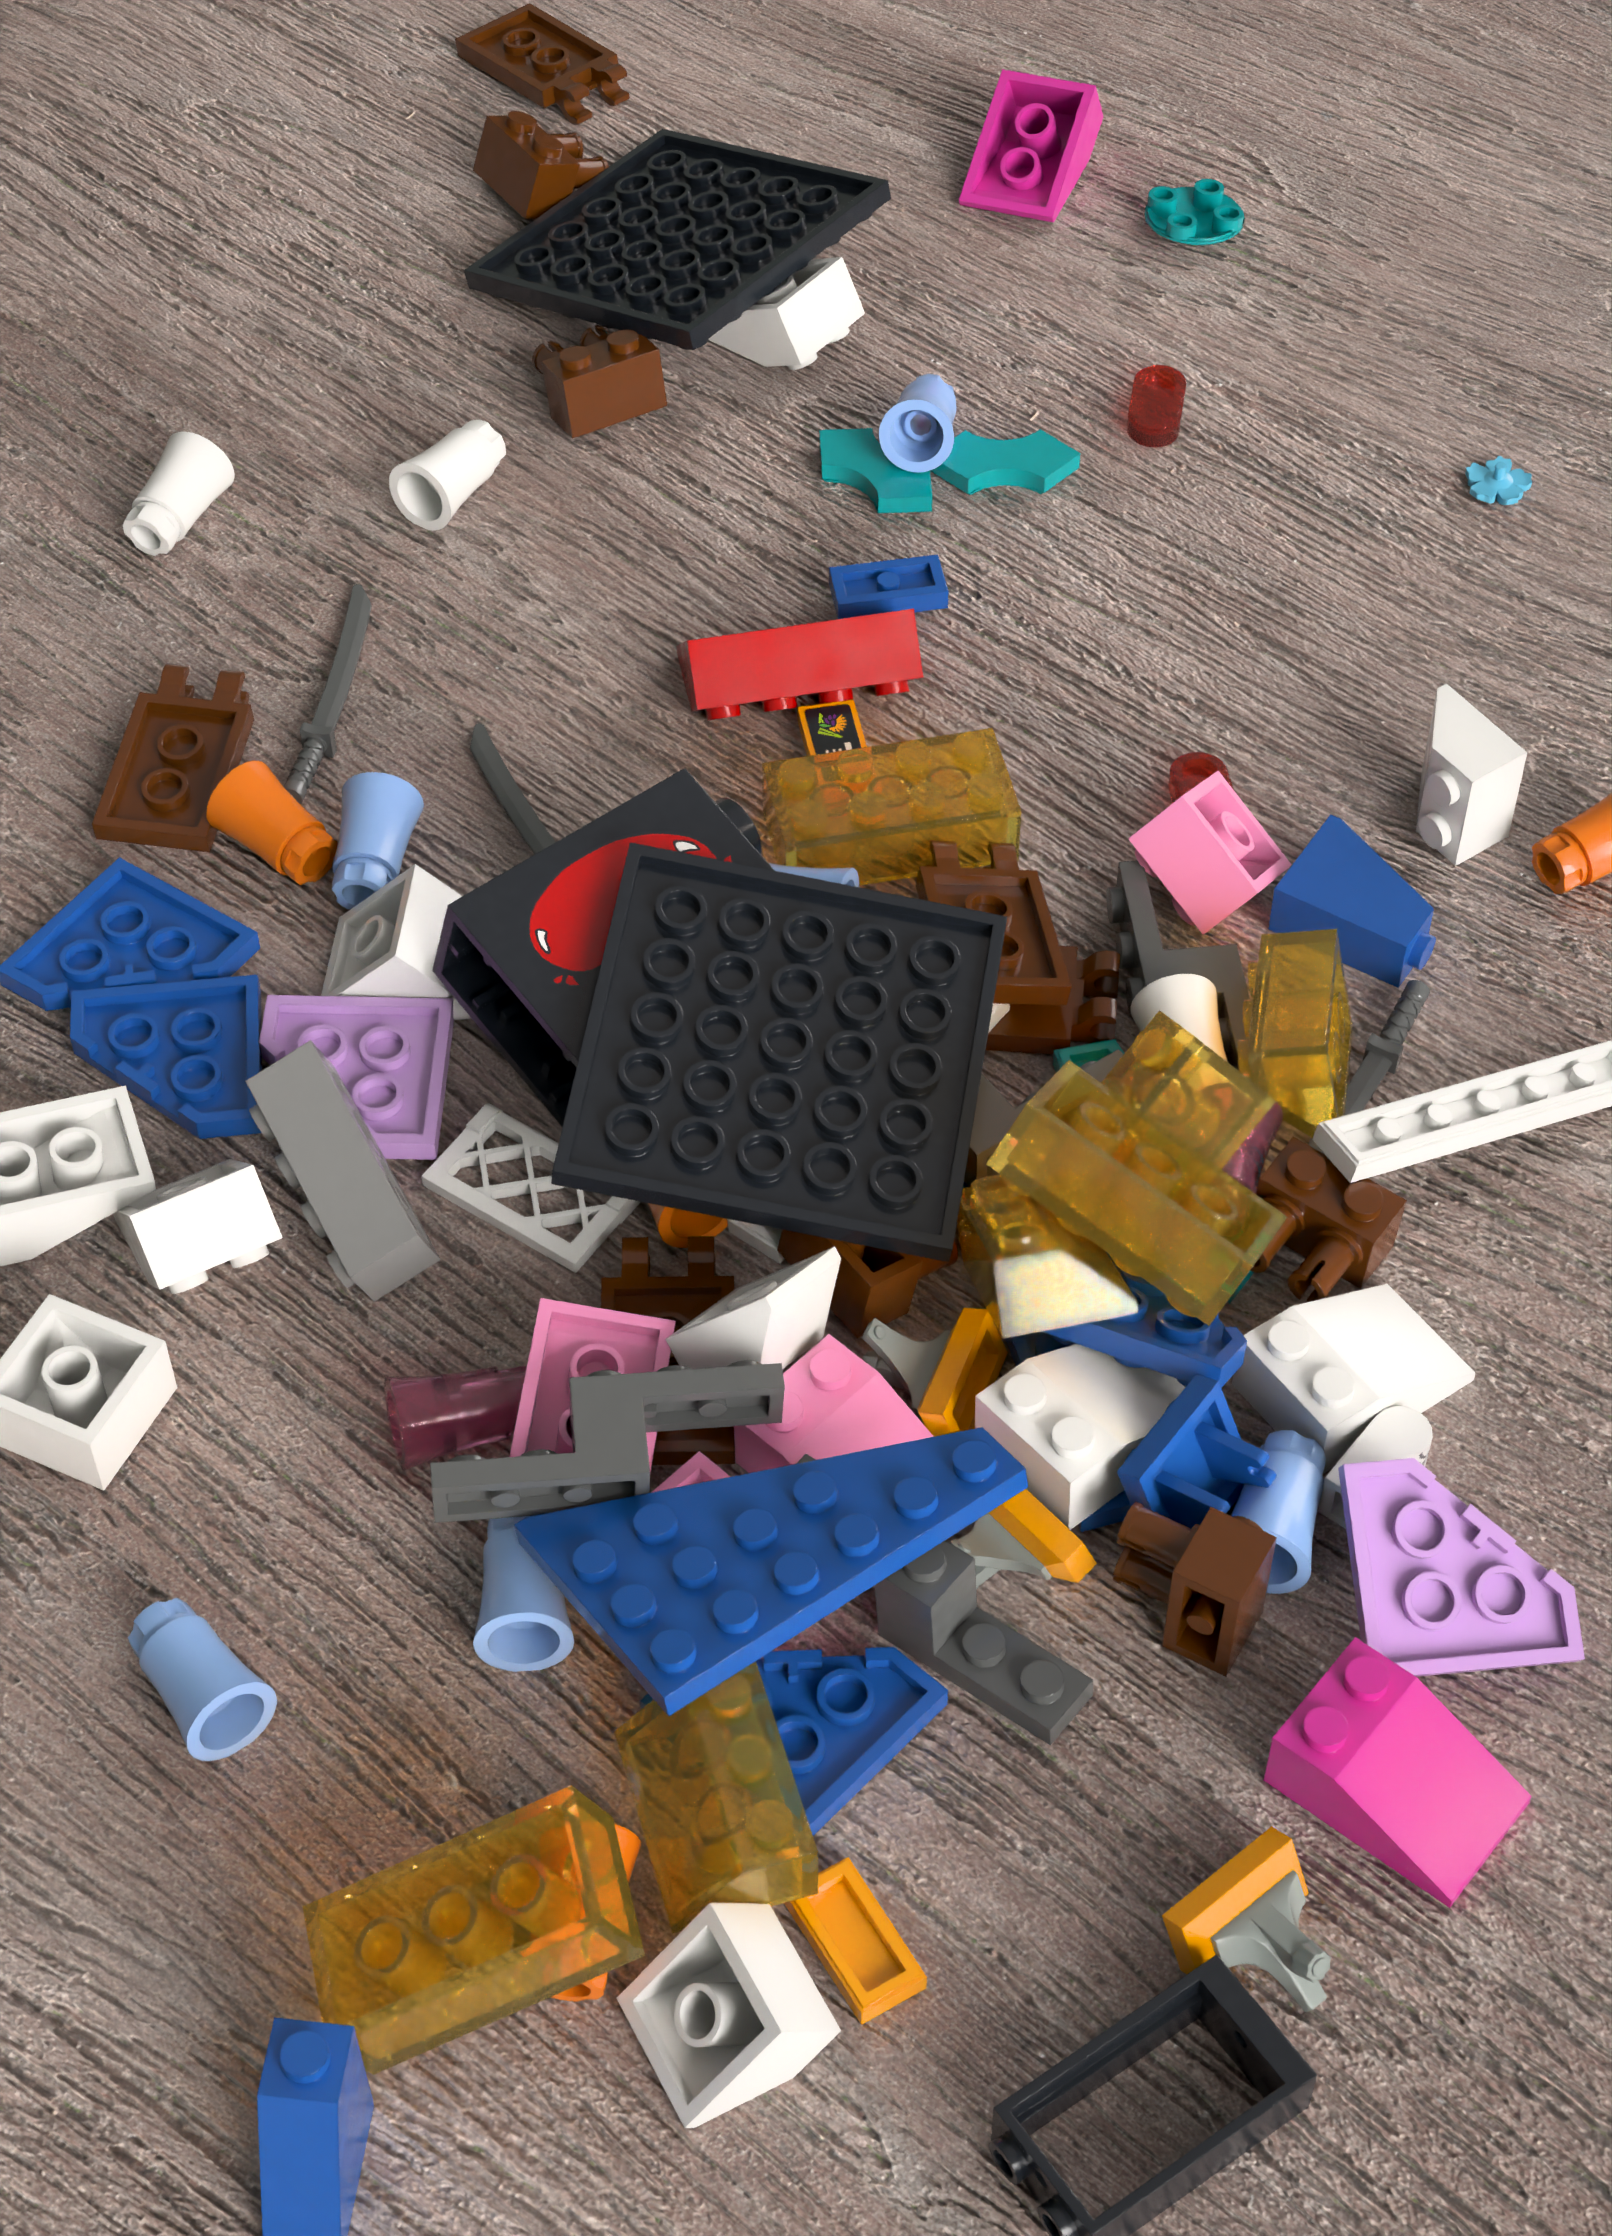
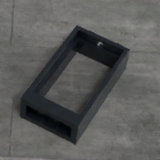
M1216 1954L993 2108L991 2129L992 2142L989 2143V2150L1002 2174L1014 2185L1023 2181L1038 2201L1040 2206L1037 2207V2213L1049 2236H1130L1307 2109L1311 2101L1317 2074ZM1199 2019L1264 2099L1093 2219L1030 2135Z

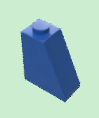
M1330 814L1274 888L1268 930L1397 988L1400 987L1413 967L1418 970L1423 969L1432 954L1436 942V937L1429 934L1434 908L1341 818Z
M274 2017L257 2092L262 2236H348L374 2109V2102L354 2026Z

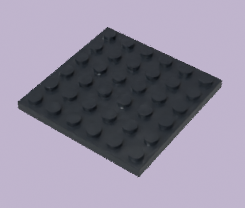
M661 129L466 268L464 273L469 289L491 294L496 298H505L527 304L533 308L560 313L569 318H578L596 323L605 328L633 330L647 339L676 345L685 350H695L705 345L710 337L727 324L739 319L744 311L762 297L774 292L779 284L796 271L804 269L809 261L826 248L838 243L841 237L857 224L869 219L874 211L891 199L889 183L886 179Z
M630 842L554 1161L551 1184L949 1262L953 1250L1007 916Z

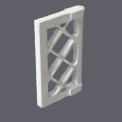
M490 1103L485 1104L466 1124L467 1127L421 1176L423 1186L574 1273L578 1272L619 1224H622L640 1203V1201L612 1196L606 1204L586 1207L583 1190L576 1189L579 1203L578 1209L540 1215L537 1192L568 1187L551 1184L552 1176L534 1178L531 1157L541 1155L554 1163L559 1143L507 1115L503 1110ZM495 1131L519 1143L485 1150L483 1146ZM525 1158L528 1173L527 1180L489 1185L486 1164ZM480 1165L483 1187L473 1188L453 1176L461 1168ZM531 1194L534 1216L524 1217L494 1199ZM582 1223L583 1230L571 1243L545 1229Z

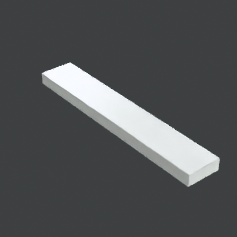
M1612 1040L1318 1123L1312 1140L1350 1183L1607 1108L1612 1106Z

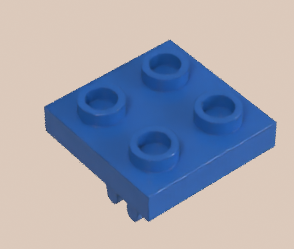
M1198 1374L1193 1377L1180 1395L1168 1405L1162 1417L1140 1444L1129 1453L1125 1462L1117 1471L1131 1506L1135 1502H1139L1144 1507L1191 1529L1195 1524L1200 1525L1210 1507L1227 1513L1239 1498L1244 1484L1269 1488L1277 1477L1272 1469L1263 1466L1269 1459L1268 1453L1241 1439L1219 1381Z

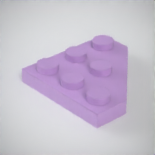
M267 995L259 1044L262 1058L269 1065H272L311 1040L336 1068L385 1159L437 1160L454 1025L453 998Z
M1407 1458L1343 1464L1338 1468L1362 1642L1416 1677L1570 1663L1585 1659L1574 1587L1552 1569H1545L1515 1544L1516 1540L1472 1504L1467 1506L1435 1480L1436 1475L1416 1459Z

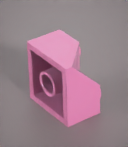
M1219 771L1185 793L1128 838L1136 848L1135 856L1139 864L1145 868L1149 875L1159 878L1173 896L1172 903L1179 916L1188 924L1196 925L1203 935L1258 894L1292 865Z

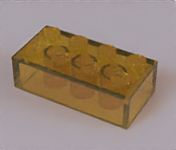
M993 728L762 763L763 815L778 865L809 868H855L859 876L860 886L917 877L920 866L932 865V854L929 846L931 840L955 841L961 868L991 865L988 852L989 842L1013 843L1016 849L1017 861L1019 860L1022 811Z
M1070 1060L1028 1101L986 1163L1000 1174L1002 1181L1011 1190L1023 1196H1031L1053 1212L1057 1221L1066 1230L1078 1236H1086L1108 1252L1113 1262L1121 1270L1132 1276H1141L1163 1292L1169 1303L1176 1310L1184 1315L1197 1317L1208 1326L1213 1322L1288 1218Z
M572 1785L302 1906L322 2023L354 2026L365 2070L372 2075L645 1956L613 1817Z

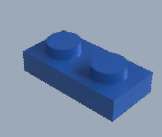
M938 555L829 567V587L838 619L914 609V612L948 608L949 591Z

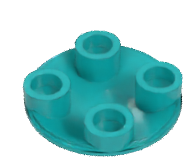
M1201 179L1195 183L1194 187H1178L1173 189L1166 186L1154 187L1149 191L1148 202L1144 212L1146 223L1154 232L1166 239L1191 245L1216 244L1231 239L1241 231L1245 219L1241 207L1232 198L1224 194V185L1213 179Z

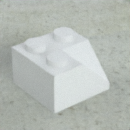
M49 1294L0 1359V1447L96 1488L105 1490L177 1389L166 1342Z

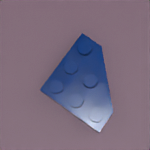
M119 857L0 965V985L45 1011L71 1008V991L231 977L260 949L257 931Z
M258 974L71 991L70 1040L75 1055L119 1085H126L128 1091L199 1139L262 1133L249 1112V1109L256 1105L257 1102L245 1082L262 1071V1054L259 1044L262 1028L261 988Z
M1116 1227L1108 1232L1032 1302L1028 1325L1030 1328L1052 1335L1059 1343L1069 1346L1079 1344L1111 1355L1122 1365L1133 1368L1145 1367L1176 1378L1185 1387L1198 1374L1219 1381L1222 1388L1243 1365L1247 1339L1237 1327H1225L1218 1318L1220 1305L1200 1279L1189 1280L1182 1272L1184 1259L1175 1247Z
M895 1647L865 1648V1655L822 1657V1649L771 1651L763 1656L764 1659H758L669 1717L648 1693L640 1700L641 1715L798 1849H801L948 1705V1690Z

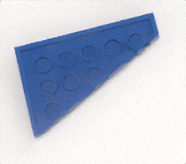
M983 1427L525 1517L515 1523L514 1528L519 1544L669 1717L1028 1488L1026 1468Z

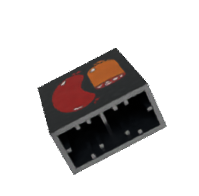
M686 768L447 905L432 971L562 1127L630 842L774 870L761 855L762 846L758 831L746 811L729 798H719L714 801Z

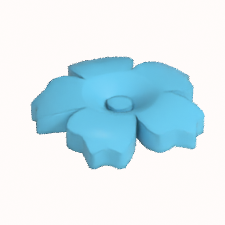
M1498 456L1495 460L1486 461L1485 467L1472 463L1470 467H1466L1465 472L1468 486H1470L1469 493L1473 497L1486 503H1494L1496 499L1501 505L1518 503V500L1523 496V492L1531 488L1532 474L1525 473L1520 468L1511 471V459H1504L1502 456Z

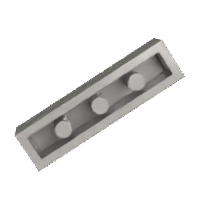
M311 1040L245 1081L257 1102L256 1105L249 1109V1112L268 1141L276 1138L283 1152L274 1157L288 1183L295 1190L300 1186L302 1187L308 1201L300 1205V1208L314 1232L321 1239L327 1235L335 1250L327 1255V1259L333 1271L346 1288L357 1284L375 1302L441 1260L336 1068Z

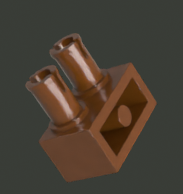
M511 111L508 115L486 116L473 171L524 219H536L572 194L573 189H579L607 169L609 165L606 160H603L602 156L582 158L584 151L583 143L580 136H576L577 133L547 134L537 124V120L533 116L520 111Z
M595 325V331L600 336L589 327L581 335L579 346L563 349L558 343L547 341L548 347L553 352L545 347L543 343L535 349L532 363L534 368L544 375L551 419L572 439L667 406L660 351L645 336L633 330H619L610 334L603 326Z
M1292 1137L1259 1178L1249 1221L1250 1224L1241 1236L1232 1243L1231 1253L1234 1259L1244 1267L1255 1252L1258 1256L1249 1268V1271L1254 1273L1265 1272L1271 1264V1260L1283 1245L1306 1257L1297 1270L1293 1271L1287 1279L1290 1291L1299 1300H1301L1311 1285L1315 1288L1307 1298L1306 1303L1327 1298L1329 1292L1340 1278L1361 1289L1394 1246L1407 1200L1368 1178L1350 1183L1324 1153Z
M782 1230L777 1251L790 1265L830 1248H836L841 1261L830 1309L856 1338L863 1336L868 1323L874 1318L887 1324L907 1314L918 1279L938 1269L950 1266L958 1259L955 1240L949 1262L788 1230Z
M1135 1502L1126 1514L1118 1533L1119 1539L1117 1543L1125 1546L1114 1569L1113 1581L1118 1584H1125L1168 1605L1162 1647L1227 1677L1263 1613L1277 1537L1263 1531L1258 1524L1248 1518L1230 1516L1213 1507H1210L1200 1525L1195 1524L1191 1529L1144 1507L1139 1502Z

